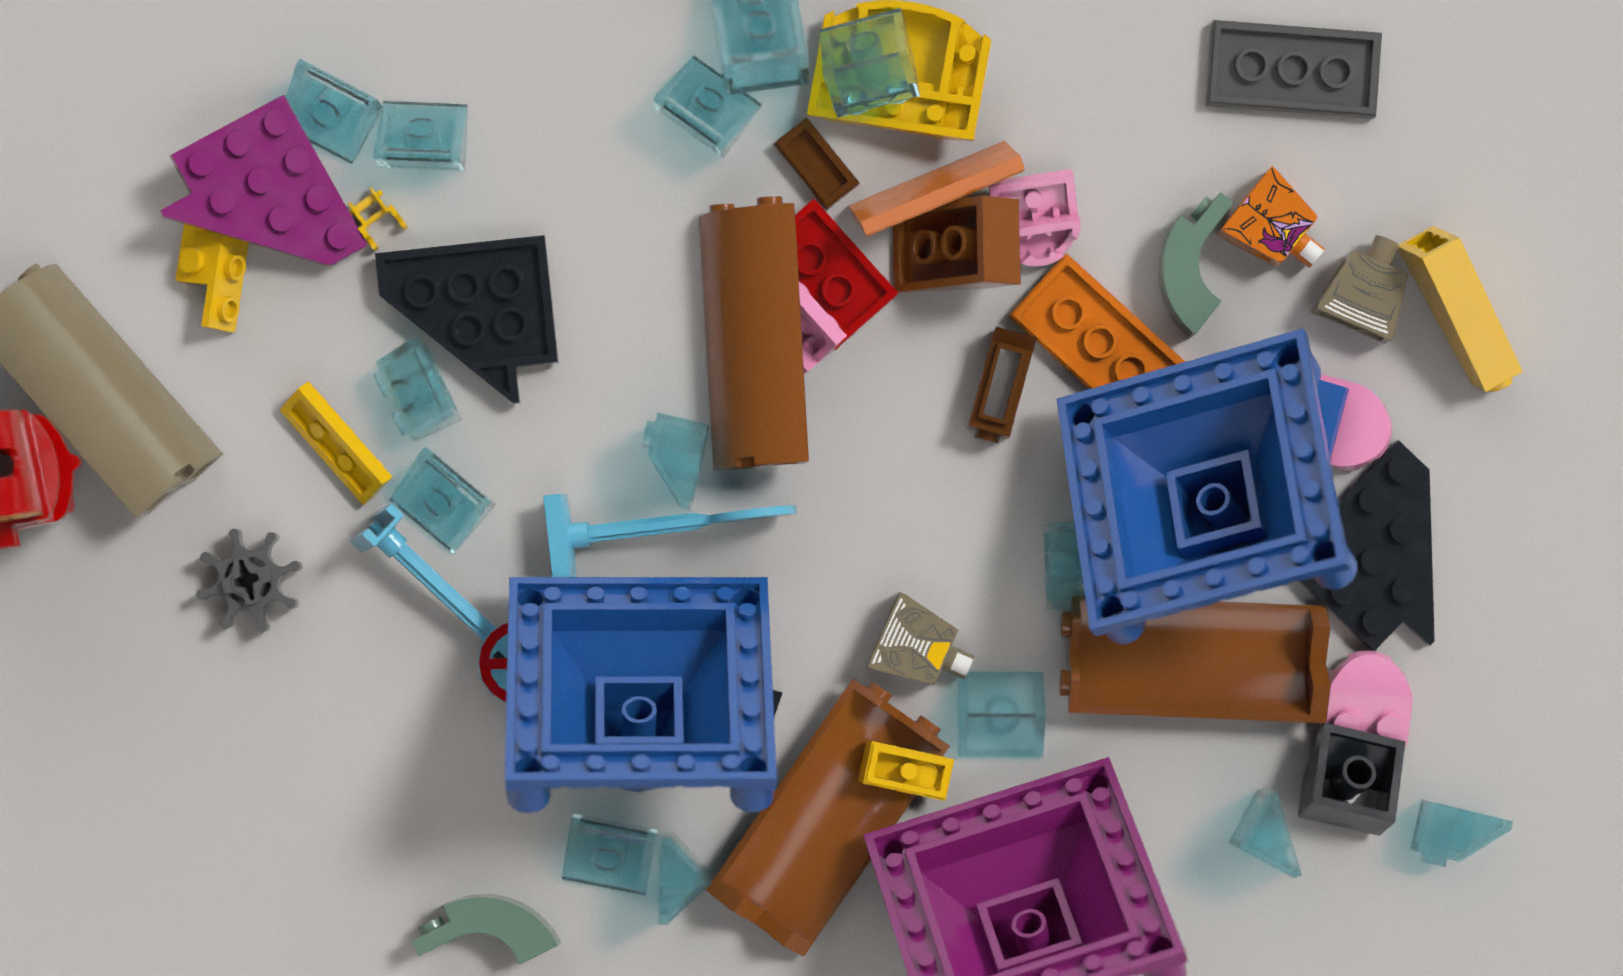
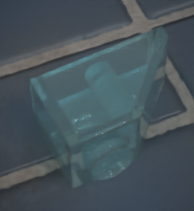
M1422 799L1410 849L1422 853L1420 861L1446 867L1447 859L1460 862L1512 829L1513 821Z

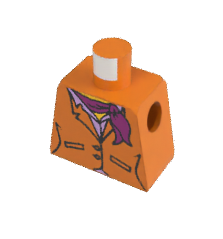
M1273 166L1265 172L1216 233L1224 240L1274 267L1279 266L1291 254L1306 267L1310 268L1325 250L1323 246L1306 234L1318 216Z

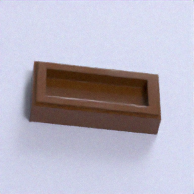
M807 117L774 143L775 148L826 211L860 185V182Z

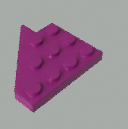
M284 95L169 156L190 194L158 211L163 218L325 266H331L367 246L365 239L358 230L355 221Z

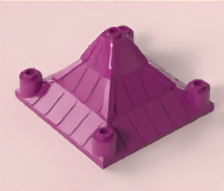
M1109 757L863 834L908 976L1187 975L1185 963H1188L1186 951Z

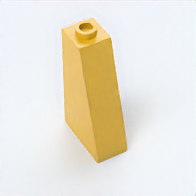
M1431 226L1400 243L1398 251L1471 384L1484 392H1496L1509 386L1513 382L1512 378L1523 371L1461 239L1442 229Z

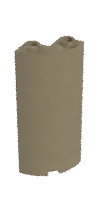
M38 263L32 265L20 275L16 283L0 293V364L135 518L150 514L179 486L194 482L223 455L57 264H51L43 268Z

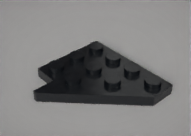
M545 235L375 253L379 296L513 404H521L517 374L518 367L559 363Z
M1397 440L1338 501L1345 542L1357 562V572L1354 579L1347 586L1340 589L1322 587L1315 578L1299 581L1371 651H1376L1402 622L1426 645L1430 646L1435 641L1430 469L1404 444Z

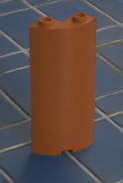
M767 196L757 198L756 206L735 208V204L710 205L709 213L699 217L713 471L755 469L760 466L809 462L794 203H783V198L780 196Z
M1071 595L1070 612L1062 611L1061 637H1068L1067 670L1060 671V696H1068L1069 713L1326 723L1331 690L1326 666L1331 629L1326 606L1218 601L1215 604L1192 610H1184L1180 613L1157 619L1146 620L1142 634L1135 641L1129 644H1117L1112 642L1105 634L1095 636L1090 631L1085 596Z
M855 679L851 680L774 791L773 802L768 808L760 811L706 889L708 893L731 911L756 924L781 945L803 957L871 861L863 834L895 825L916 796L910 793L858 782L866 741L870 740L938 756H944L950 745L937 737L941 731L939 727L922 715L915 722L888 702L893 695L873 681L866 688Z

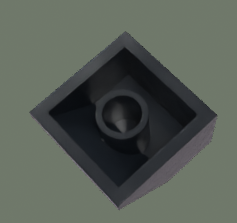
M1322 723L1303 776L1298 817L1380 836L1396 821L1406 741Z

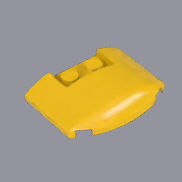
M897 0L869 1L857 3V7L836 16L835 11L825 14L808 104V116L847 125L856 124L933 136L936 139L974 142L992 40L987 35L983 34L982 37L970 25L966 24L964 19L957 15L915 2Z

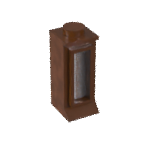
M997 326L994 328L967 425L968 429L976 430L974 438L994 444H999L1000 437L1010 438L1037 337Z

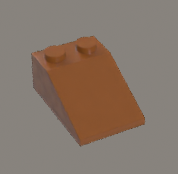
M984 195L960 198L894 225V288L898 293L1021 285L1019 199Z

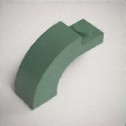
M1221 192L1213 201L1207 196L1202 200L1191 214V217L1196 220L1194 225L1180 215L1170 228L1160 253L1158 275L1164 303L1175 323L1190 338L1197 334L1222 302L1206 287L1199 270V255L1205 239L1234 203Z
M494 894L468 895L447 902L443 908L450 921L444 923L442 917L439 916L419 926L418 929L421 935L412 940L418 955L421 956L462 935L485 933L502 940L512 950L519 965L558 946L561 942L551 925L534 909L515 899Z

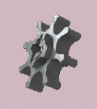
M231 529L229 536L234 543V551L228 559L218 560L209 552H203L200 555L202 562L216 567L219 578L214 587L198 590L196 596L200 600H206L213 595H221L225 598L228 604V611L219 623L222 628H231L235 616L242 610H248L256 617L257 630L259 632H267L270 630V624L265 617V610L269 603L278 600L283 602L288 608H297L299 606L298 599L288 597L283 593L280 583L285 574L292 571H301L303 565L300 561H293L286 566H279L273 561L271 551L280 539L277 533H267L264 545L256 551H251L243 543L242 531L240 529ZM254 558H258L261 561H263L265 563V566L263 567L257 564ZM234 565V568H233L231 574H230L229 577H228V574H229V572H230V569H231L232 566ZM247 569L249 573L258 574L259 581L253 583V593L250 587L241 586L240 580L246 578ZM271 584V588H270L268 594L265 596V593H266V591H267L269 585ZM237 594L244 599L245 603L237 600L234 597V595Z

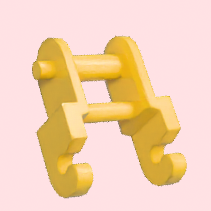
M371 186L369 188L371 192L369 196L355 206L351 202L347 204L351 209L349 211L351 216L356 215L362 224L358 230L369 242L372 249L376 251L379 247L368 233L369 225L385 214H392L403 230L407 229L408 226L392 204L387 207L380 197L383 195V192L380 189L376 192ZM377 201L382 209L367 220H364L360 213Z

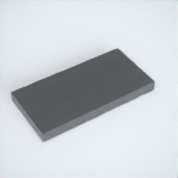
M1213 20L1211 23L1205 106L1374 119L1377 113L1382 33Z

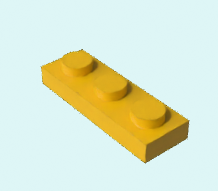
M309 381L297 388L279 410L363 506L371 501L393 478L382 463L371 453Z

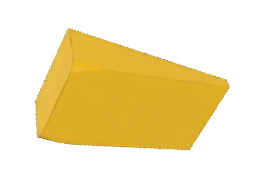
M867 740L858 782L946 801L955 759Z

